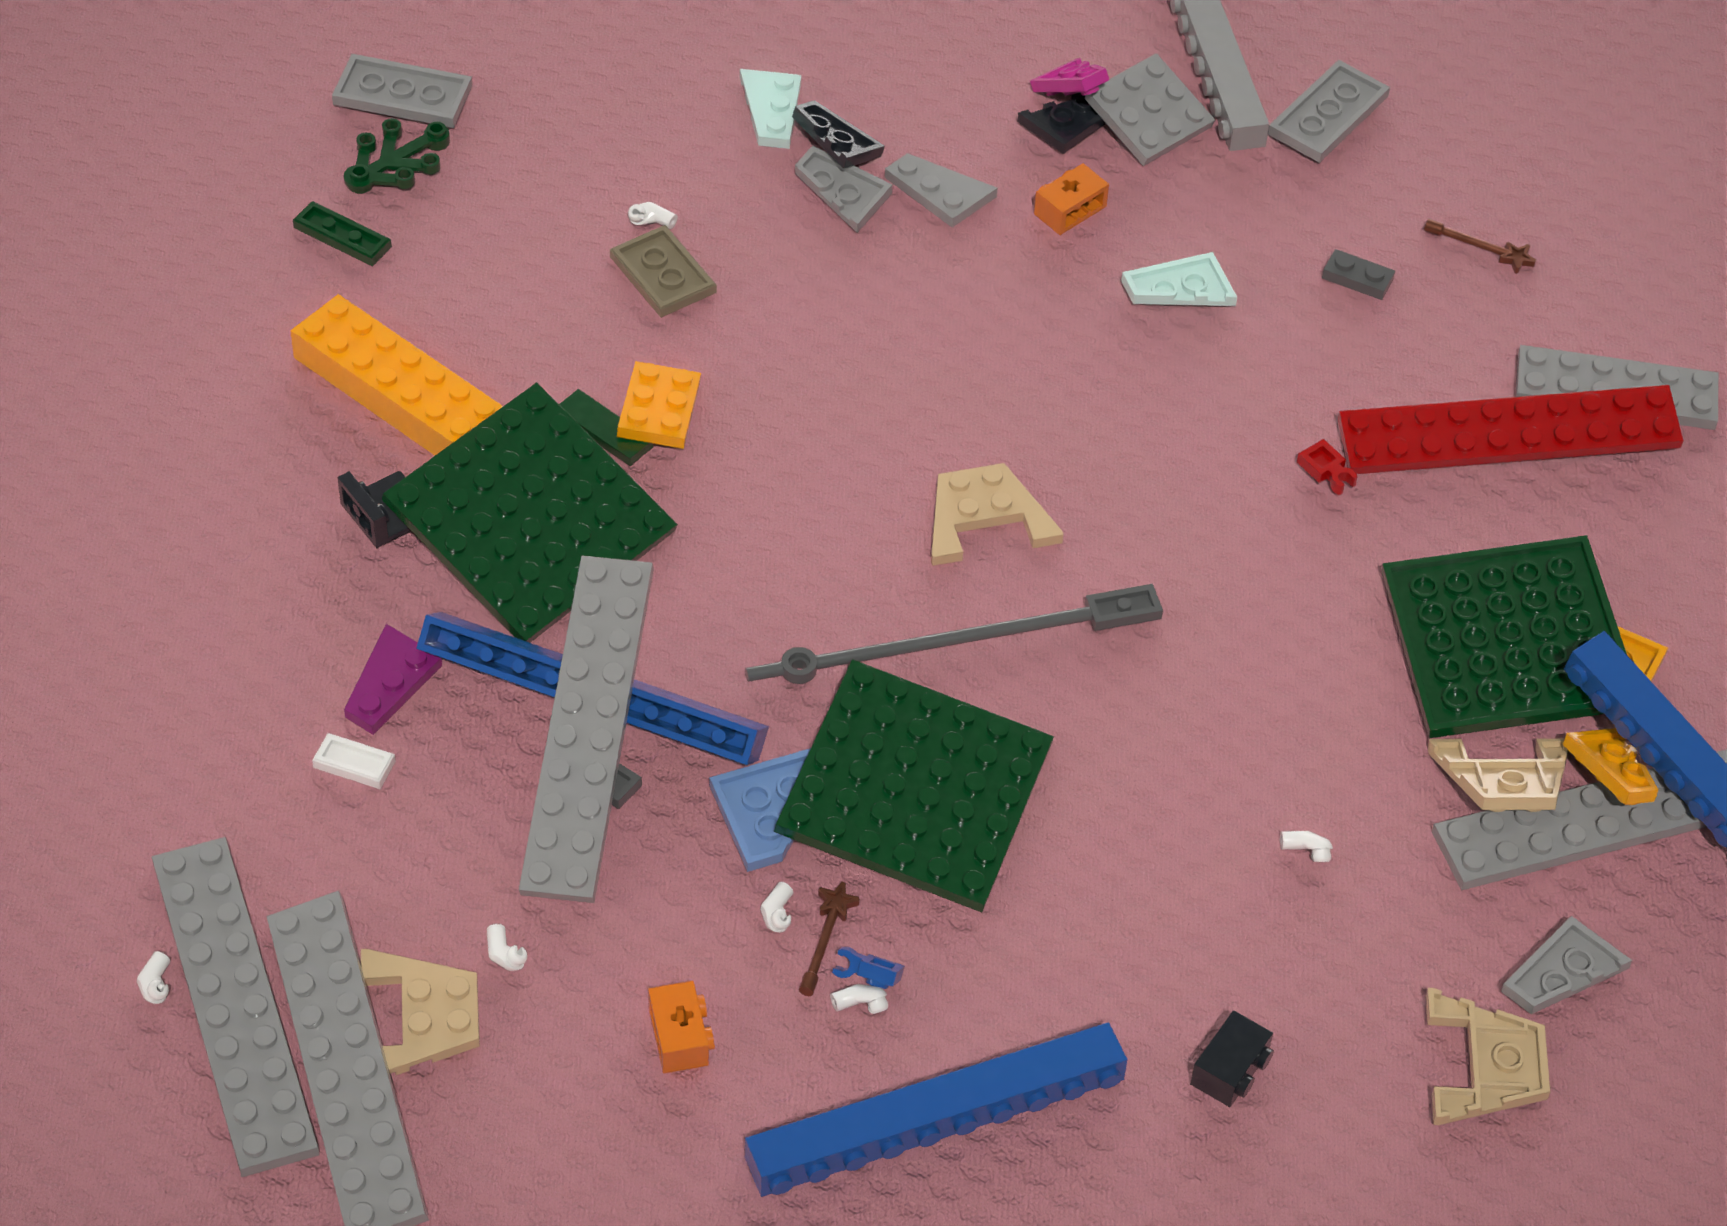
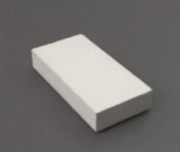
M330 733L326 735L312 760L313 768L377 789H381L396 762L395 754Z

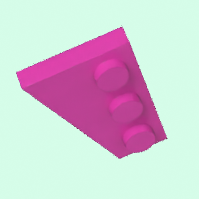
M1076 58L1030 80L1033 92H1046L1047 96L1063 92L1065 96L1081 92V95L1084 96L1097 92L1099 90L1098 85L1110 79L1106 68L1096 64L1090 65L1088 61L1082 62L1080 58Z

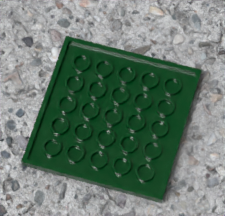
M537 382L385 491L382 496V501L515 638L529 643L571 612L581 556L637 561L675 532L678 525Z
M1587 535L1382 563V576L1429 739L1604 714L1594 707L1589 696L1579 686L1571 682L1567 672L1564 670L1572 651L1603 631L1627 655Z
M852 659L776 822L774 832L982 913L1054 736Z

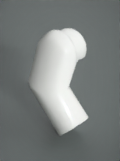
M652 202L634 204L628 210L630 221L639 226L658 223L672 229L678 219L676 214Z
M1281 831L1280 833L1281 850L1312 849L1311 859L1314 862H1329L1331 860L1330 849H1333L1328 839L1311 831Z
M779 882L760 907L767 928L777 933L784 932L791 924V915L787 916L783 906L794 894V891L785 882Z
M490 925L487 928L488 955L490 960L508 971L522 969L528 957L526 950L523 947L518 950L517 945L511 947L507 945L504 925Z
M159 951L153 953L137 977V984L143 998L153 1004L162 1003L169 992V987L167 984H164L161 976L171 961L167 955Z
M856 984L830 994L832 1005L837 1012L866 1002L868 1010L872 1014L887 1010L889 1007L888 1001L885 998L887 993L881 987Z

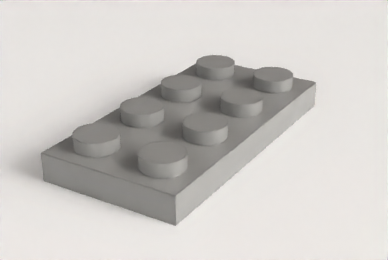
M351 54L332 94L333 105L425 123L438 121L445 124L446 127L454 128L472 88V76Z
M1338 60L1269 125L1268 135L1320 163L1389 96L1390 87Z

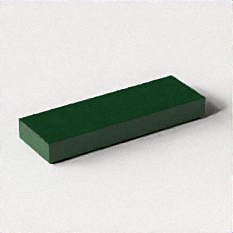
M314 201L310 202L293 219V227L372 267L392 247L390 238Z
M577 389L559 404L601 447L629 466L633 465L653 448V443L617 437L620 417L580 389Z

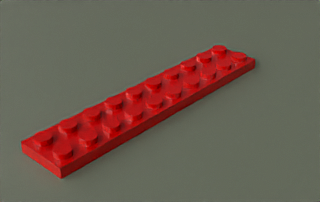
M1670 385L1339 411L1338 414L1347 468L1352 469L1356 474L1681 448L1684 441Z

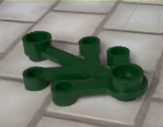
M394 118L387 119L382 123L384 140L380 159L369 164L370 155L376 150V139L371 133H361L356 138L358 150L356 165L347 168L343 177L344 183L349 190L357 194L369 192L373 185L398 186L401 189L411 188L415 183L414 171L435 174L440 170V158L435 153H426L421 159L409 157L425 148L434 151L446 149L450 144L449 129L442 122H431L424 130L422 136L395 150L397 139L402 135L401 122ZM387 169L396 170L395 174L382 173Z

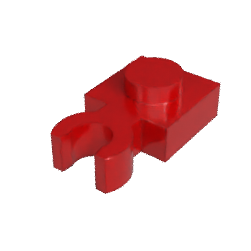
M1325 439L1298 453L1297 463L1318 483L1327 479L1334 493L1338 495L1343 494L1345 484L1342 481L1349 483L1352 487L1356 486L1358 478L1356 472L1345 467L1346 459Z

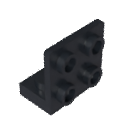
M348 471L337 477L340 503L376 548L411 531L382 501L383 493L405 478L401 471H397L368 486L363 481L358 482L351 472Z

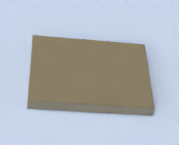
M666 225L610 249V258L661 318L717 293L716 283Z

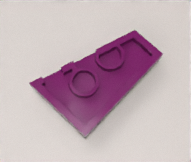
M386 624L344 708L345 718L374 735L442 667V658L416 649L418 642Z

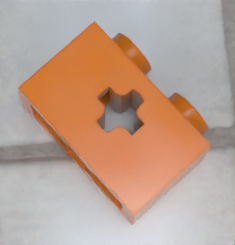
M1082 163L1074 169L1066 171L1061 177L1051 183L1041 186L1036 191L1034 215L1057 234L1062 235L1107 207L1109 183Z
M694 980L648 988V1009L663 1074L709 1066V1050L715 1049L714 1036L711 1026L704 1027L702 1018L707 1017L706 1002L703 994L697 995Z

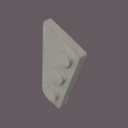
M812 146L795 164V174L857 233L892 194L893 184L856 166L843 169L827 152L815 146Z
M908 153L885 168V178L952 228L997 197V187Z
M1571 916L1503 984L1501 992L1527 1012L1533 1014L1629 969L1632 960Z

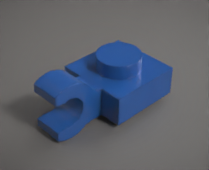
M842 947L838 950V955L847 957L850 961L849 968L836 966L833 968L832 973L840 978H848L857 973L858 976L867 978V984L887 989L888 986L893 987L901 980L905 966L871 954L867 956L862 955L850 947Z

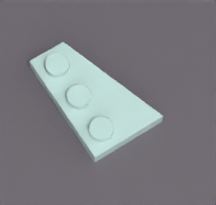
M740 69V81L745 90V99L751 112V121L758 146L790 149L795 122L792 114L795 106L798 105L801 75Z
M1213 252L1122 272L1121 282L1133 304L1236 306L1237 295Z

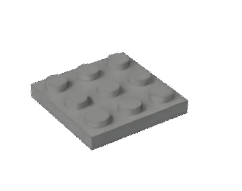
M1157 53L1110 78L1109 81L1098 85L1099 90L1097 92L1086 95L1084 98L1143 166L1210 129L1215 122L1212 115Z

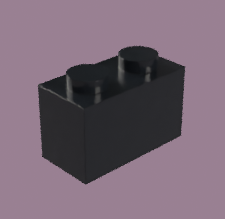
M1233 1010L1194 1064L1190 1085L1231 1107L1238 1096L1244 1098L1248 1094L1254 1083L1255 1078L1253 1075L1258 1068L1264 1070L1274 1054V1050L1270 1048L1273 1032Z

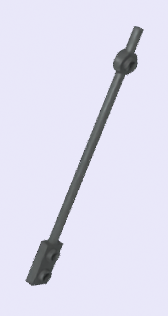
M1147 584L1086 595L1085 607L837 652L815 655L807 648L794 647L783 654L781 662L747 667L745 672L748 682L783 676L791 683L804 684L816 676L817 669L850 664L852 659L862 662L1090 620L1094 631L1162 619L1163 609L1154 585Z

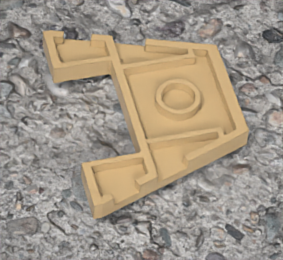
M1005 463L938 474L931 556L932 566L963 561V549L957 532L1022 521L1032 548L1061 544L1063 542V532Z
M1565 738L1536 739L1535 753L1538 759H1469L1462 739H1429L1428 753L1482 810L1503 812L1505 810L1539 812L1541 810L1556 809L1568 749L1563 746Z
M361 949V968L366 986L402 984L403 1044L383 1046L390 1074L395 1072L396 1075L410 1071V1067L428 1060L436 1062L480 1046L478 980L476 972L370 949Z
M1435 988L1427 989V1025L1466 1027L1468 1029L1472 1089L1434 1086L1432 1092L1433 1125H1442L1548 1099L1550 1081L1545 1025L1498 1009L1496 1013L1475 1007L1474 1001L1462 997L1458 1001L1441 995V990Z

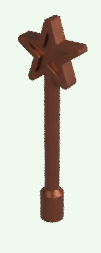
M1428 218L1424 231L1438 236L1445 235L1500 255L1499 263L1511 264L1516 274L1519 273L1521 266H1535L1536 259L1528 254L1529 244L1518 248L1512 243L1507 242L1505 248L1447 228L1443 223Z
M841 882L834 891L822 887L819 888V897L824 901L820 907V915L828 914L810 968L808 972L804 973L799 987V992L802 995L812 996L814 994L819 979L817 974L837 916L842 921H846L847 909L859 906V897L846 894V882Z

